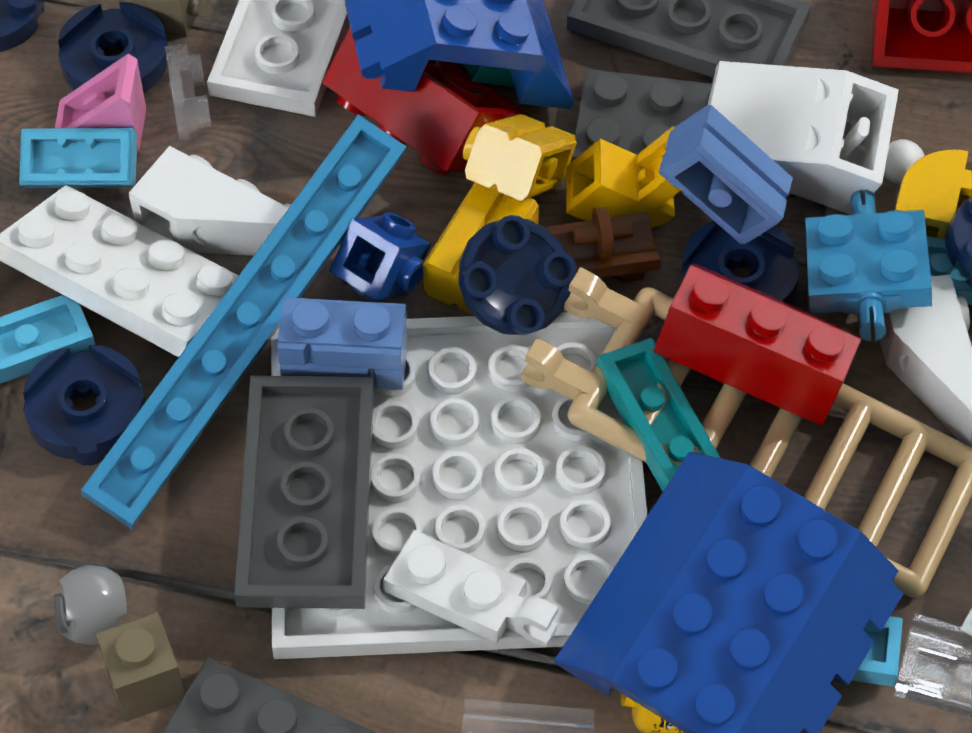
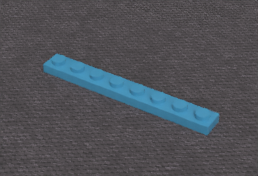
M360 115L356 116L81 489V496L133 530L278 330L284 297H302L344 239L352 219L360 217L403 158L407 148L405 145Z

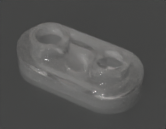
M187 43L167 45L165 50L179 143L185 144L202 141L201 130L212 127L207 95L195 96L194 87L205 86L200 52L189 54Z

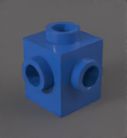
M385 212L383 216L352 219L329 272L349 283L352 290L357 294L373 301H382L386 298L408 295L409 292L418 286L423 278V263L431 243L414 233L416 226L412 222L393 213Z

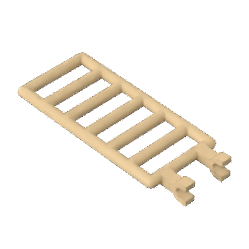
M580 267L569 285L568 291L571 294L566 300L563 310L580 318H595L616 329L602 354L636 343L652 315L665 320L674 298L654 288L646 287L639 291L633 301L607 288L606 284L598 276ZM537 337L525 356L524 362L528 364L521 373L520 380L539 389H552L574 400L567 413L570 423L646 462L644 447L635 430L597 410L608 390L607 382L601 369L598 366H594L592 371H589L565 359L557 348ZM668 359L666 363L681 387L690 368ZM658 382L657 387L661 388L665 393V401L663 403L664 406L668 398L664 388ZM725 383L702 422V426L715 449L747 394ZM843 383L833 405L847 411V414L805 492L804 498L825 510L869 423L902 439L858 527V530L877 547L924 451L958 467L909 569L888 559L898 570L892 582L904 595L914 599L919 598L927 591L972 497V447ZM780 408L750 466L771 478L803 418ZM644 410L643 413L650 425L660 410L656 412ZM662 445V447H663V449L665 450L667 456L669 457L668 452H667V448H668V447ZM694 445L693 452L701 454L698 448ZM669 457V459H670V461H671L672 463H674V464L677 465V466H680V465H681L682 462L673 461V460Z

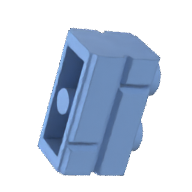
M712 105L705 106L675 126L670 132L665 148L667 152L663 155L658 173L674 187L680 188L683 191L682 194L736 241L745 245L776 226L783 219L787 204L785 198L789 195L793 177Z
M284 297L277 345L281 376L373 377L374 386L377 389L403 390L408 343L406 304Z

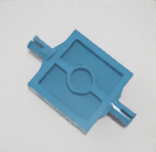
M858 190L852 194L850 199L852 215L833 214L825 217L805 218L810 314L844 312L859 315L860 336L866 341H871L870 325L873 324L875 341H878L886 334L884 313L900 308L932 306V285L924 210H894L886 213H876V198L873 192L865 190V205H862L861 190Z

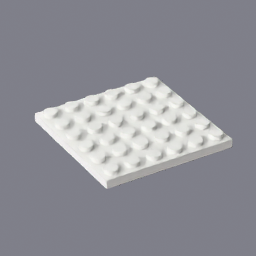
M562 312L548 327L525 336L501 334L483 325L475 316L407 319L408 343L403 390L377 389L374 386L365 609L272 608L273 658L294 659L544 648V646L537 645L507 628L497 644L386 593L383 579L413 530L527 580V594L524 598L529 596L539 597L558 607V613L554 621L559 624V627L547 647H563L647 517L643 463L641 459L570 423L567 413L574 400L552 389L546 390L533 387L521 381L520 377L528 364L524 362L525 356L537 337L557 348L565 359L592 371L598 356L602 354L616 329L595 318H580L569 312ZM279 328L271 338V376H281L277 351ZM606 393L597 410L624 423L610 396Z

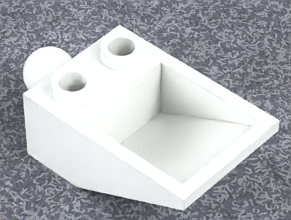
M720 61L716 66L708 105L716 108L793 177L789 191L791 194L852 215L850 199L854 192L861 190V202L864 205L865 190H869L874 194L882 185L883 176L888 181L901 185L908 169L925 156L922 149L910 140L900 139L889 143L899 89L847 70Z

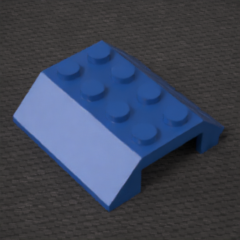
M345 0L361 74L366 79H375L381 76L380 83L382 89L414 92L428 60L509 69L519 104L570 109L574 103L543 0Z
M689 451L562 647L554 663L607 697H610L614 689L685 733H820L842 697L830 684L831 681L834 679L841 684L849 685L875 642L863 630L864 627L867 626L875 631H882L904 593L892 582L898 573L896 567L858 529L748 464Z

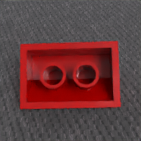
M873 0L871 65L873 67L972 73V0Z
M349 28L322 80L324 85L338 94L336 101L343 108L360 116L368 115L380 124L378 126L379 129L406 146L408 144L421 153L419 161L425 167L445 176L449 175L450 172L465 171L468 160L463 158V150L466 140L474 127H482L486 123L520 114L528 117L531 116L486 83L472 82L467 70L453 62L428 60L414 92L382 89L380 83L381 76L375 79H366L362 76L351 28Z
M692 264L670 305L653 352L823 426L845 380L860 344L861 336L698 264Z

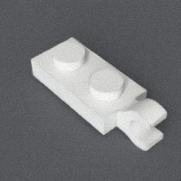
M413 530L383 579L386 593L497 644L507 628L537 645L547 647L559 627V624L554 621L558 613L556 605L539 597L529 596L524 598L527 594V580L416 530Z

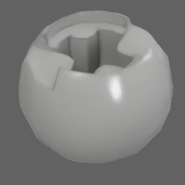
M83 565L67 571L58 581L62 588L61 593L54 595L57 627L63 637L74 643L98 645L96 633L119 626L120 617L127 615V602L123 581L117 573L106 567Z

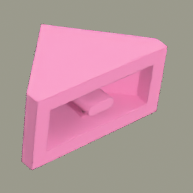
M130 54L125 55L62 98L59 102L55 128H133L137 131V153H139L146 115V103L137 59Z

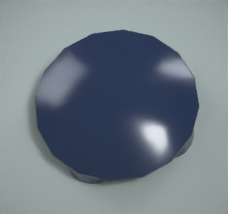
M509 215L484 225L468 240L459 260L458 285L467 308L483 325L501 334L525 336L548 327L563 312L564 304L571 293L568 291L569 285L576 275V264L573 257L565 252L564 247L548 229L529 219H524L517 215Z

